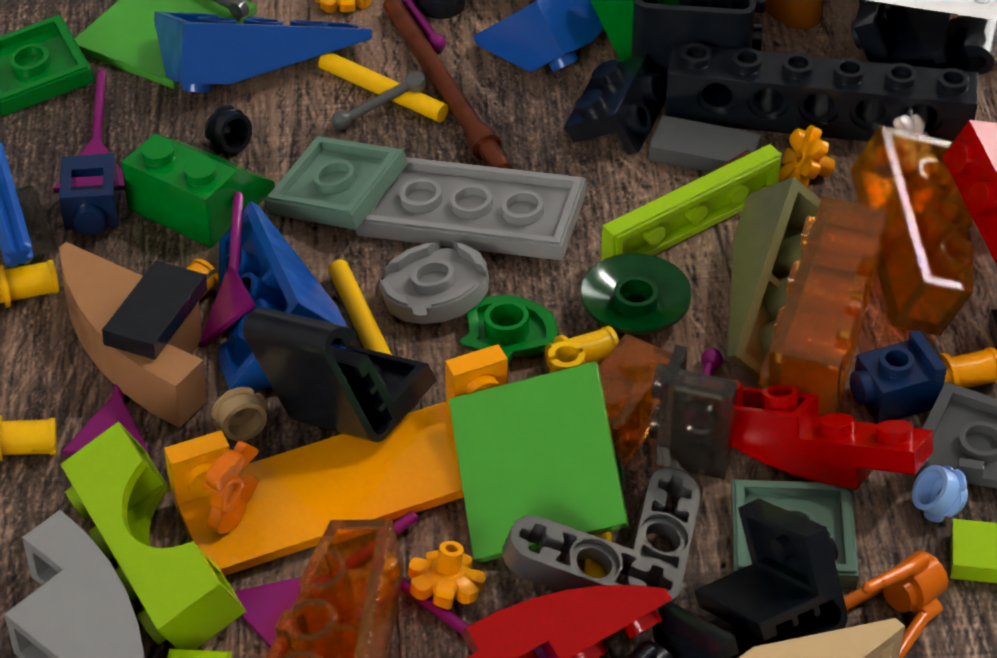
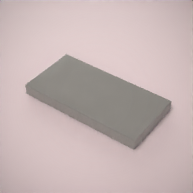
M406 157L408 165L356 230L357 236L420 244L439 242L440 246L453 248V243H462L477 251L563 261L587 193L586 178Z

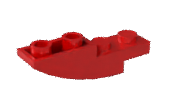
M719 379L708 383L687 403V414L738 451L784 472L828 485L857 490L873 470L915 475L933 453V430L913 428L911 423L903 420H886L878 424L855 421L853 416L843 413H832L819 417L818 395L798 393L795 387L788 385H774L759 389L742 387V383L737 380Z
M599 585L569 589L532 598L499 610L465 627L461 634L472 652L466 658H538L534 649L540 645L547 658H598L608 652L602 642L603 639L623 628L629 639L642 633L663 620L657 608L673 599L666 588L640 585Z

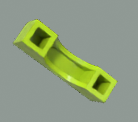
M119 421L60 464L72 484L65 491L68 499L84 519L92 518L96 526L88 531L90 537L109 560L115 557L120 566L115 571L123 583L129 598L134 602L139 599L145 608L137 614L138 619L157 644L160 645L168 640L177 649L196 650L247 612L221 569L194 541L169 548L151 547L150 526L159 503L170 488L147 451Z

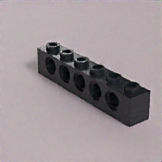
M673 42L667 74L665 116L729 128L791 134L797 128L806 130L807 127L813 125L822 130L821 137L886 144L892 142L893 134L896 133L893 125L896 117L918 114L925 122L924 131H927L932 143L930 148L948 150L967 122L975 120L978 105L979 73L962 71L956 68L937 69L911 66L905 63L887 64L859 61L854 58L836 59L808 56L803 53L786 54L757 51L752 48L735 49L706 46L701 43L685 44Z

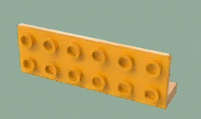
M499 344L445 360L446 401L408 413L381 442H372L347 434H340L249 463L239 473L237 478L241 479L249 474L258 478L259 483L251 500L246 504L245 513L236 528L225 534H220L206 527L211 510L210 491L203 488L205 476L212 464L223 453L230 450L222 430L165 447L164 453L171 497L191 542L194 541L226 576L399 519L409 512L418 513L463 498L449 399L508 384V359Z

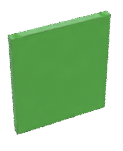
M118 0L74 39L82 53L88 57L175 89L180 83L165 75L154 23L155 11L218 14V17L236 19V24H243L245 18L248 16L252 17L257 13L256 4L245 1L249 8V13L238 20L231 15L229 9L211 0Z
M596 361L449 399L472 554L476 564L503 558L502 547L515 521L526 516L543 517L591 535L614 530L618 531L629 527L599 366ZM528 542V550L532 551L538 548V545Z

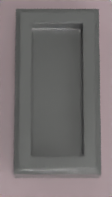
M662 115L649 146V160L711 172L746 150L754 152L760 149L761 134Z

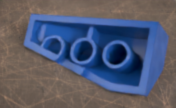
M538 0L479 32L473 38L478 46L528 72L535 71L549 64L553 73L578 61L579 58L575 51L593 42L604 27L590 0Z
M155 11L154 23L165 75L176 82L182 83V90L188 92H212V84L229 85L372 39V29L353 23L290 20V25H283V21L248 16L244 19L243 24H236V19L218 17V14Z
M250 201L243 210L239 276L256 306L227 328V342H223L218 347V362L230 390L237 387H250L255 391L272 386L243 335V323L251 311L264 307L338 325H347L337 305L260 206ZM231 226L219 240L220 286L228 268ZM331 344L332 347L340 349L344 348V346Z

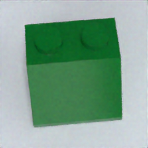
M153 134L121 162L128 210L210 248L223 237L231 226L233 195L235 192L243 193L244 210L250 201L259 205L275 188L274 181L196 146L159 134Z

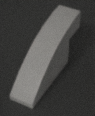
M60 509L22 537L30 575L42 586L4 614L13 653L17 657L145 658L138 621L127 591L109 559L79 525Z

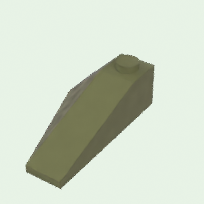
M795 177L748 194L733 241L727 358L765 388L776 383L804 346L803 338L814 324L823 321L829 313L827 306L836 294L845 292L851 284L866 239Z

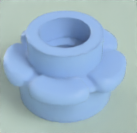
M930 465L921 471L916 478L912 488V501L918 509L924 511L926 519L936 523L942 522L945 516L953 517L964 508L968 498L966 477L959 469L954 470L950 466Z

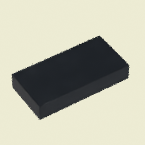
M156 260L103 327V344L155 360L207 291L206 274Z

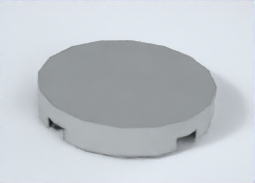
M439 242L425 243L407 249L392 259L384 269L386 276L383 280L380 278L379 285L383 303L391 315L402 321L417 324L440 323L462 316L479 305L489 290V274L484 258L479 251L462 243H453L454 249H441Z

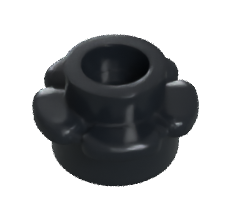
M232 105L218 107L206 122L205 137L210 141L209 148L214 153L221 154L224 151L229 153L241 152L251 140L252 124L250 119L241 110H234Z

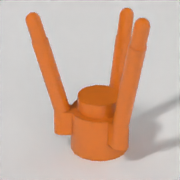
M916 551L892 569L863 583L862 588L844 596L846 609L849 610L883 593L886 601L895 610L902 613L908 611L915 612L917 615L903 635L899 658H904L928 622L943 611V606L937 598L948 589V576L943 565L936 557L925 551Z

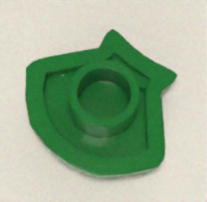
M513 295L484 297L479 305L467 312L470 333L463 337L459 343L462 347L472 351L499 344L509 364L516 357H532L544 354L546 345L553 343L554 337L558 336V329L553 314L536 302Z

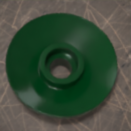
M621 254L602 260L587 272L581 285V301L588 315L604 327L610 326L614 331L625 334H651L672 327L686 315L692 297L689 280L677 266L667 260L648 254Z

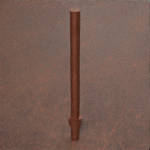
M385 0L383 3L384 11L466 133L465 142L477 159L483 160L489 167L513 169L500 149V138L491 125L481 121L401 0Z

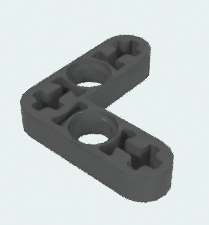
M664 468L653 473L640 498L629 548L543 517L526 516L515 521L502 547V557L505 564L515 574L560 591L599 585L647 586V583L653 587L666 588L673 599L671 602L674 603L682 588L700 503V489L696 481L681 470ZM667 494L674 497L673 503L676 506L672 514L662 512L666 504ZM655 533L666 537L672 543L675 551L663 552L655 549L648 542L646 535ZM528 542L538 545L537 553L528 550ZM561 552L567 554L563 563L557 561ZM586 558L598 562L604 568L606 576L594 578L586 575L579 568L577 560ZM620 573L626 575L622 584L616 582Z

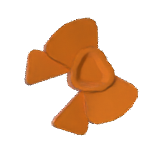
M240 440L237 442L234 450L223 453L208 470L203 482V488L209 490L211 496V510L207 520V528L220 534H225L236 528L245 513L246 504L251 500L259 479L249 474L241 479L237 477L258 454L259 450Z

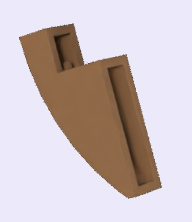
M65 242L59 247L65 300L72 326L84 350L98 369L113 384L118 385L126 396L157 417L178 428L182 427L207 402L204 360L190 354L199 346L198 344L202 337L199 301L155 360L103 344V327L143 276Z

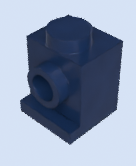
M115 153L62 156L59 201L65 230L75 229L83 235L90 236L99 234L105 227H118L121 191ZM103 176V185L77 187L76 177Z
M920 330L909 332L908 341L857 354L855 370L850 374V388L856 402L859 405H865L877 424L886 420H898L932 410L944 386L947 367Z

